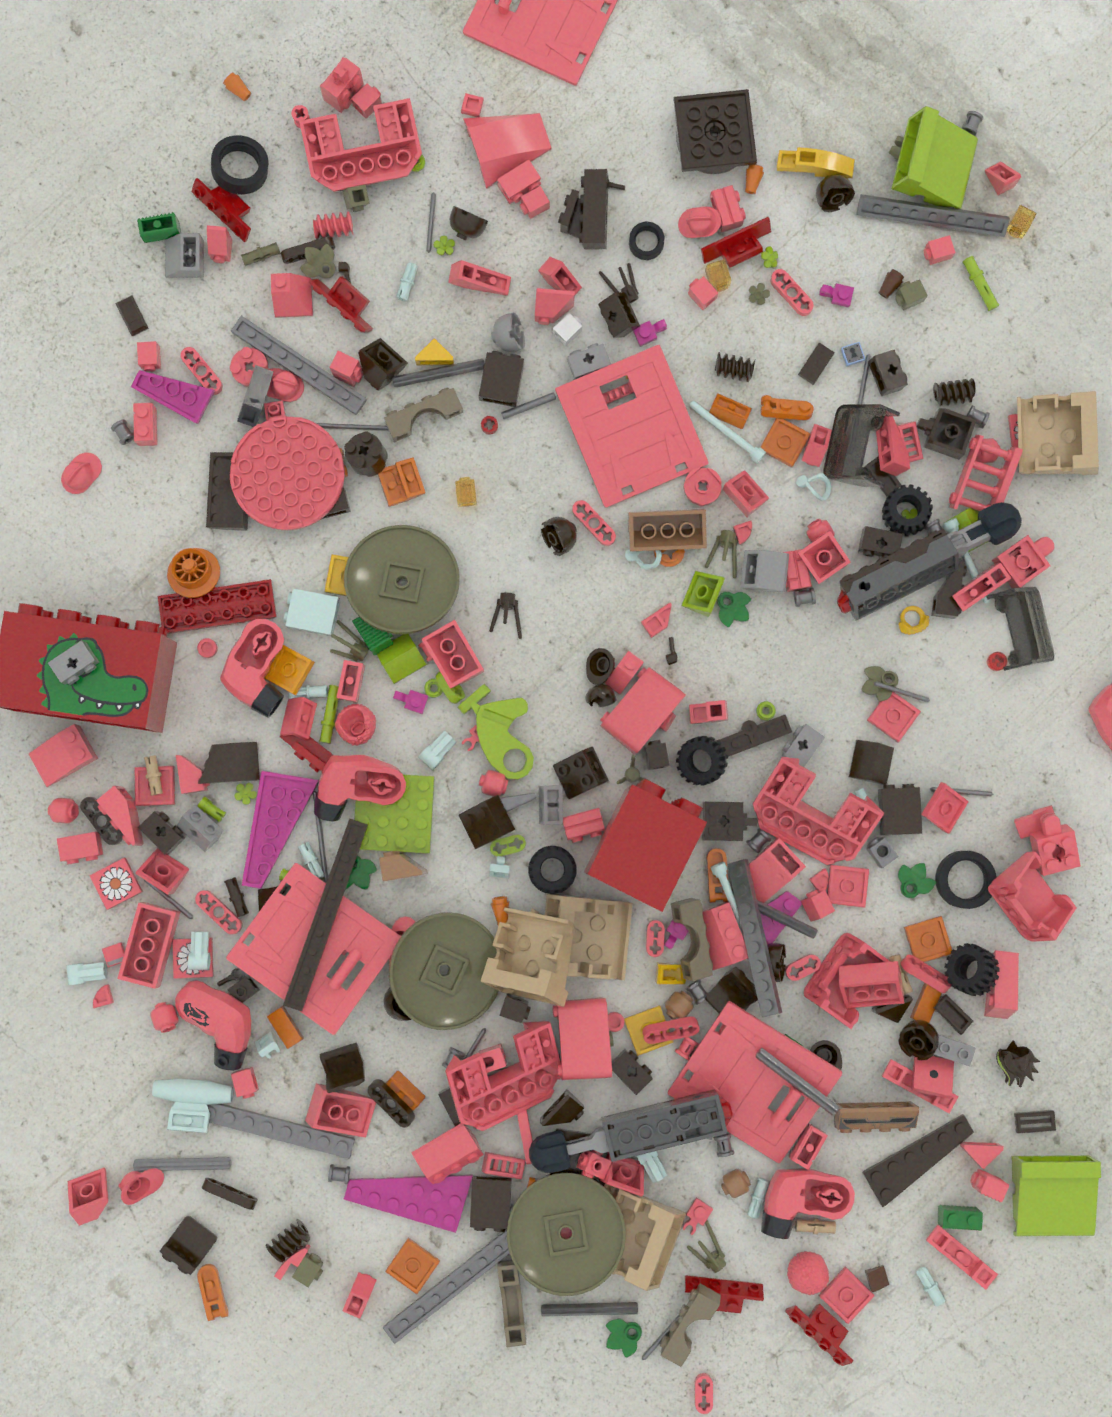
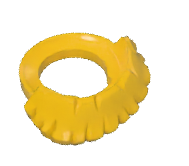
M908 606L901 612L898 625L902 633L911 635L925 630L929 626L930 619L921 608ZM908 611L917 612L920 616L919 625L910 626L905 621V614Z

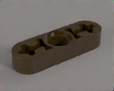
M324 237L284 249L280 254L283 263L289 264L306 259V247H314L321 251L322 247L328 244L334 250L335 244L332 237Z
M84 798L81 801L80 808L103 840L109 845L119 844L123 839V833L120 829L116 830L113 826L109 828L111 818L107 814L104 815L102 812L95 814L91 809H86L88 806L87 802H94L93 809L99 811L97 807L99 804L96 798ZM101 815L107 819V823L103 827L97 824V818ZM109 828L112 833H117V840H110L111 834L108 831L103 832V830Z
M376 1079L369 1085V1096L400 1127L406 1128L411 1125L415 1119L413 1110L383 1080ZM387 1100H393L396 1107H390L387 1104Z
M205 1178L202 1185L203 1190L249 1210H254L258 1201L254 1196L212 1178Z

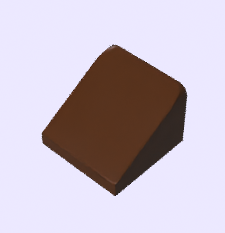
M884 1265L865 1270L872 1293L890 1285Z

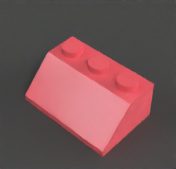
M455 620L422 638L423 643L450 689L484 672L482 665Z
M725 902L703 911V920L707 928L706 937L710 945L709 955L713 963L712 970L748 959L745 941L730 903Z
M898 961L839 966V986L846 1008L905 1003Z
M462 1123L411 1152L425 1177L432 1184L444 1181L445 1177L461 1171L462 1167L478 1161L484 1155L475 1135Z

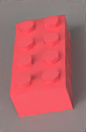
M138 902L117 979L154 989L161 986L181 911L146 902Z

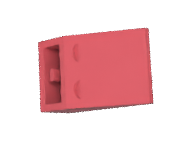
M114 785L96 800L99 804L97 807L104 815L107 814L111 818L110 823L116 830L120 829L124 834L122 838L128 845L142 846L144 842L142 832L138 828L140 822L135 800L124 787Z
M776 838L749 863L757 900L762 903L766 902L806 867L780 838Z

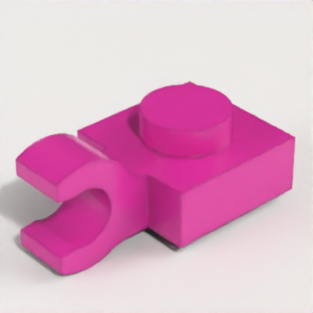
M836 283L834 288L829 285L823 284L819 295L832 298L831 304L849 308L854 287Z
M664 319L656 322L654 325L650 321L641 324L640 327L633 331L639 346L641 347L657 340L656 334L666 330L667 324Z
M410 690L409 695L395 691L393 699L405 702V709L423 714L428 695Z
M672 919L666 929L671 934L664 943V946L672 949L677 938L683 941L688 933L687 928L680 923H675Z

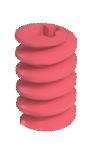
M340 212L338 218L332 213L331 219L328 218L327 214H324L323 219H321L319 214H317L316 220L313 219L316 239H319L320 233L323 238L327 236V233L332 238L335 232L338 237H341L342 231L345 236H349L350 230L353 234L350 212H347L346 217Z

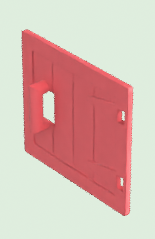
M477 0L463 29V34L576 86L618 0H521L515 13L509 10L512 0H499L498 5L494 3L495 0ZM604 3L610 5L606 14L601 11ZM580 53L586 55L582 64L576 62Z
M660 345L653 346L555 388L605 508L687 474L695 468L709 464ZM627 375L628 383L602 394L600 386ZM632 393L635 394V399L608 409L607 404ZM685 462L687 468L676 472L675 466ZM631 485L634 491L623 495L621 489Z
M295 863L229 952L226 959L285 1001L326 883L298 863ZM287 883L291 886V889L286 896L280 894V891ZM343 896L301 1013L332 1035H335L389 960L401 936ZM251 933L255 936V938L253 939L251 944L247 946L243 942ZM343 951H347L349 955L331 979L328 978L326 975ZM360 960L365 965L349 988L345 990L341 985Z
M728 1001L669 1088L668 1095L677 1099L715 1089L720 1097L730 1103L733 1116L726 1127L727 1132L775 1162L781 1163L820 1106L758 1060L756 1053L759 1049L763 1048L826 1097L842 1076V1071L731 1001ZM720 1022L725 1025L721 1033L715 1031ZM688 1069L693 1072L689 1080L683 1078ZM785 1085L790 1088L789 1093L776 1112L768 1107L782 1086ZM801 1096L805 1097L789 1121L786 1120V1117Z

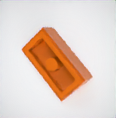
M717 393L709 413L719 420L743 429L752 408Z
M924 983L910 1018L930 1023L935 1011L934 1006L938 1003L942 993Z
M284 1006L267 1016L287 1049L304 1039Z
M396 1071L386 1082L413 1111L425 1099V1095L400 1071Z

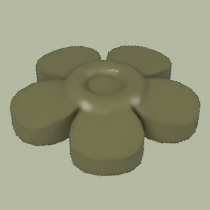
M759 283L757 288L755 286L749 288V293L751 294L749 296L750 302L754 303L757 300V303L762 305L765 303V298L770 296V291L764 290L765 285L763 283Z

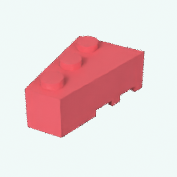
M995 950L993 955L999 963L996 965L1000 968V972H997L999 979H995L994 983L996 985L994 987L991 986V991L986 993L984 1016L1008 1019L1018 1011L1019 953Z

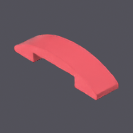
M890 1059L882 1074V1077L949 1114L959 1097L952 1093V1097L948 1099L912 1091L913 1071Z
M939 1225L927 1237L926 1241L956 1264L985 1290L997 1277L998 1274Z

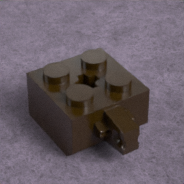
M939 408L934 418L929 420L920 418L917 428L925 431L924 435H927L924 448L960 460L965 455L976 419L945 408Z
M705 801L703 802V820L707 824L702 832V840L743 841V830L747 831V826H757V818H747V813H743L744 802ZM722 816L727 820L724 827H722L721 823H718V819H722Z

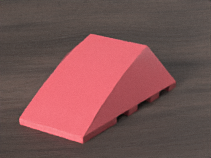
M540 113L463 118L480 164L486 189L492 186L498 178L525 161L530 160L531 162L552 149Z

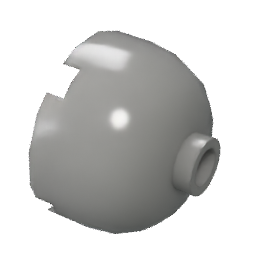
M513 312L500 316L493 326V332H491L493 342L497 343L504 351H519L525 347L524 331L520 332L519 325L522 324L516 313Z

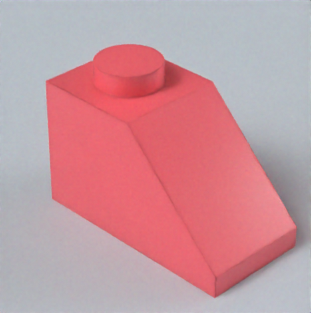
M207 225L208 254L211 260L216 263L230 262L233 240L227 228Z
M549 257L538 270L546 282L555 290L575 291L576 295L582 288L560 260Z
M814 424L801 461L811 466L820 467L828 448L831 429Z
M628 651L605 684L618 694H621L644 662Z
M176 755L181 794L208 791L207 786H210V784H198L203 770L186 757Z
M358 1272L342 1311L360 1319L376 1279L368 1274Z

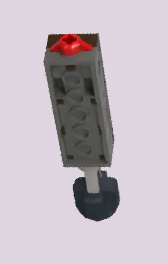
M1009 503L993 504L979 511L977 522L959 531L946 534L944 529L933 531L927 537L913 541L910 546L904 549L899 548L892 555L881 557L876 563L870 566L866 565L852 575L844 576L839 581L841 590L837 599L839 609L844 614L851 612L855 621L959 570V557L969 550L987 541L994 545H999L1011 539L1021 527L1022 518L1019 510Z
M715 1089L601 1117L603 1127L595 1128L592 1134L587 1137L566 1142L564 1134L560 1130L542 1134L531 1143L529 1159L537 1170L544 1173H553L569 1169V1155L589 1150H595L599 1153L609 1152L611 1161L614 1162L728 1134L726 1127L733 1116L730 1103L720 1097Z

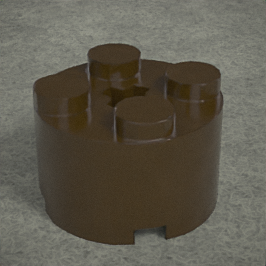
M365 431L353 436L345 444V457L357 474L372 477L382 472L385 468L388 454L381 441L375 435Z

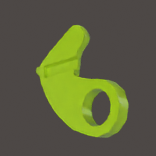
M523 698L492 701L483 705H479L473 700L469 703L476 714L479 743L489 763L508 779H520L527 776L533 768V754L529 747L518 741L508 732L513 720L527 713L528 703ZM511 749H519L525 755L523 768L516 772L508 771L503 763L504 755Z

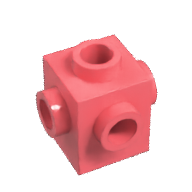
M595 1150L585 1151L578 1158L577 1168L583 1170L582 1175L591 1179H593V1176L604 1180L612 1161L602 1157L603 1153Z

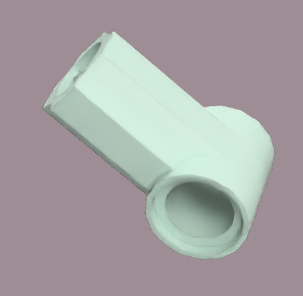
M443 731L432 745L427 746L418 758L431 770H434L444 759L443 756L457 741L446 731Z
M191 932V952L188 955V969L209 970L211 956L208 953L209 932Z
M105 962L66 965L68 985L107 978L108 972Z
M657 1151L637 1156L652 1183L658 1182L667 1176L658 1158Z

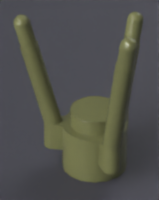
M721 530V535L717 536L714 547L705 564L706 568L709 567L719 544L724 548L723 561L726 560L728 549L732 547L733 578L737 577V539H735V532Z
M337 620L336 623L357 643L352 645L335 634H331L332 638L349 647L351 654L333 649L330 652L352 659L355 662L358 660L363 661L369 651V648L366 647L367 644L360 640L340 620Z
M635 755L631 757L630 768L625 771V777L619 779L616 782L617 784L625 781L633 783L638 780L641 782V780L645 779L640 777V771L635 768Z
M706 1220L707 1230L718 1253L715 1251L710 1253L701 1241H698V1244L707 1255L706 1259L688 1245L687 1249L701 1260L708 1269L711 1268L714 1273H717L726 1266V1262L723 1259L725 1255L721 1251L708 1220Z

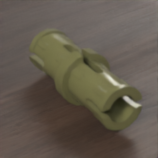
M277 242L261 248L260 246L256 247V250L241 254L244 265L247 266L258 261L263 262L266 258L280 254Z

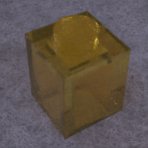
M1019 205L1008 224L1007 232L1015 238L1022 239L1028 232L1037 213Z
M725 259L706 265L705 272L708 282L718 292L728 289L731 277Z
M462 477L459 478V481H455L458 507L477 505L474 479Z

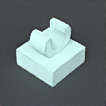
M497 856V863L490 864V877L509 878L510 866L504 865L505 857Z
M271 1031L255 1042L261 1057L266 1055L270 1059L272 1058L270 1054L272 1050H276L277 1053L280 1052L276 1037Z

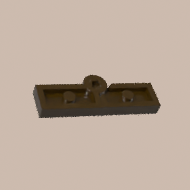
M785 714L759 725H756L754 721L748 720L742 724V731L717 741L721 742V747H725L726 751L724 753L729 757L792 733Z

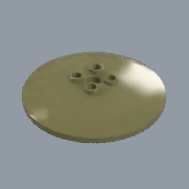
M410 525L388 526L369 534L353 549L347 560L344 572L345 592L353 610L370 626L393 634L416 633L435 625L450 611L459 590V568L450 548L430 531ZM403 578L408 583L405 586H399L397 581Z
M452 912L432 914L410 926L395 945L389 963L390 988L400 1009L416 1023L435 1030L461 1028L480 1018L490 1008L499 992L481 982L488 957L495 958L497 954L496 948L492 946L494 936L477 920ZM442 965H447L449 968L448 973L445 975H441L439 972Z
M557 1173L537 1180L519 1196L508 1220L507 1244L515 1267L531 1285L553 1295L575 1296L597 1288L614 1272L625 1247V1223L616 1200L600 1183L580 1174ZM565 1227L570 1228L572 1231L571 1237L567 1239L563 1238L560 1234L561 1230Z

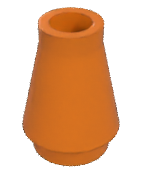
M234 72L229 74L223 82L227 90L243 101H246L252 94L240 76Z
M749 165L746 169V193L756 194V190L764 175L762 166Z
M507 896L492 898L491 907L498 926L500 922L506 923L508 920V914L504 911L505 907L509 908L510 901L507 900Z

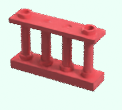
M975 434V437H972L970 440V451L955 492H952L949 497V507L958 509L960 504L981 511L993 504L1004 503L1023 449L1010 447V450L1006 451L983 443L984 436ZM982 450L1004 458L1005 464L1003 468L998 469L975 461L978 451ZM972 468L997 476L999 479L997 485L991 487L970 480L969 476ZM967 486L990 494L992 497L990 504L984 505L963 498L962 495L965 487Z

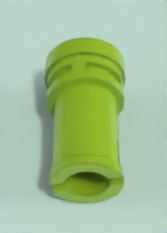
M204 796L197 807L220 823L226 812L212 804L213 802Z

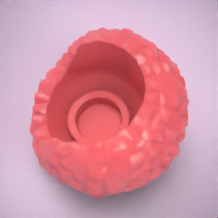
M351 704L344 707L338 714L335 728L344 741L352 746L367 743L374 734L376 717L366 706Z
M804 1251L797 1253L790 1260L787 1276L792 1288L803 1294L814 1295L821 1292L827 1286L829 1270L821 1255Z

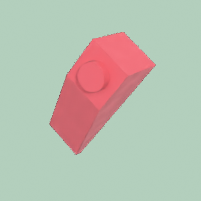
M460 260L451 265L448 283L466 289L507 296L511 277Z
M888 412L875 420L880 470L898 476L910 469L909 454L892 414Z
M995 563L953 594L952 597L960 609L965 611L1009 581L1011 577L1001 563Z

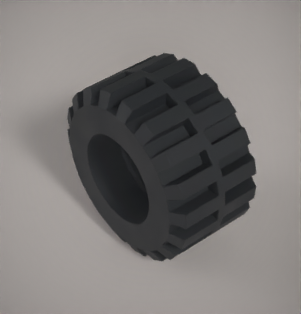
M909 484L908 487L901 485L900 488L896 487L893 492L889 493L883 504L882 519L886 520V527H891V532L895 530L897 533H904L905 536H909L911 533L916 535L918 531L921 532L932 516L933 504H930L931 498L926 497L928 493L920 491L921 487L918 486L915 489L912 484ZM902 502L911 503L917 509V517L912 519L902 517L897 511V505Z
M698 736L686 741V743L682 744L681 750L677 752V755H679L676 758V763H679L677 770L682 772L680 776L682 778L686 777V782H693V785L704 786L718 780L725 773L724 769L728 765L726 762L728 755L724 753L726 751L725 747L720 746V741H715V738H708L707 736ZM701 749L709 754L711 767L708 771L703 772L695 767L693 755L696 750Z
M546 846L539 849L532 856L528 866V873L532 884L543 893L557 894L567 890L573 884L577 874V866L573 856L566 849L559 846ZM555 858L562 862L564 873L559 880L548 881L542 876L541 866L545 860Z
M965 943L964 946H957V950L953 949L951 956H947L946 960H948V963H945L944 966L947 969L945 976L949 977L947 981L952 984L951 986L954 989L971 996L984 995V992L988 993L991 991V986L994 987L996 985L994 981L999 979L997 972H1000V968L996 965L999 963L994 958L993 953H990L988 950L976 944ZM977 961V971L973 977L968 979V966L972 962Z

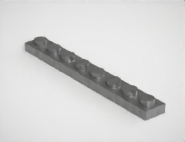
M860 194L856 211L857 215L1001 237H1005L1010 221L1009 216Z
M242 315L231 329L234 335L261 351L264 355L353 414L357 415L367 401L364 396Z
M748 859L728 864V869L761 1016L767 1017L782 1013V1008Z
M224 1104L207 1105L210 1112L209 1123L350 1159L355 1138L314 1129L309 1126Z
M507 1229L383 1326L384 1331L394 1344L510 1254L507 1244Z

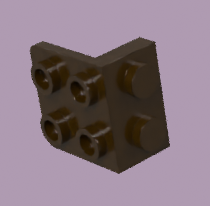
M572 189L571 194L566 195L564 201L566 209L564 213H560L558 223L560 224V232L579 238V232L583 231V225H580V213H583V206L580 205L579 191Z
M737 967L726 972L705 997L706 1001L719 1014L728 1001H731L745 1011L751 1004L758 1001L754 983Z
M357 1042L320 1054V1060L326 1073V1090L328 1093L339 1092L350 1086H358L365 1081L364 1060Z
M186 1216L159 1252L166 1261L174 1262L178 1265V1269L182 1273L192 1275L217 1241V1236L191 1216Z

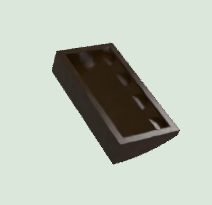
M210 452L206 528L247 531L248 515L238 504L230 484L231 459L234 452Z

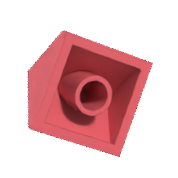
M745 470L727 481L722 489L746 517L750 516L769 499Z
M157 848L135 874L167 895L175 893L188 873L189 868L171 856L164 855Z
M608 1152L606 1159L611 1161L610 1154ZM632 1158L611 1162L605 1179L599 1178L600 1181L641 1197L644 1195V1166Z

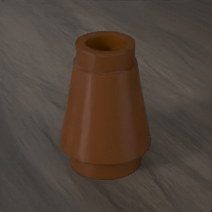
M894 269L887 272L878 293L888 299L903 283L904 276Z

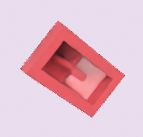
M1001 161L985 169V174L998 196L1014 188L1021 178L1020 173Z
M962 1142L960 1144L964 1151L982 1169L989 1165L1003 1151L1004 1147L999 1143Z

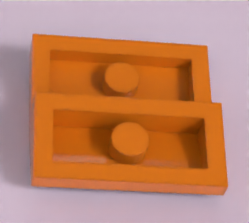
M414 457L385 467L382 472L377 474L388 507L406 502L426 493Z

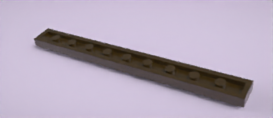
M349 818L283 1006L303 1011L368 824Z

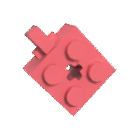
M342 57L338 65L320 85L323 100L340 113L344 109L349 108L352 103L351 98L364 86L360 68L347 58Z

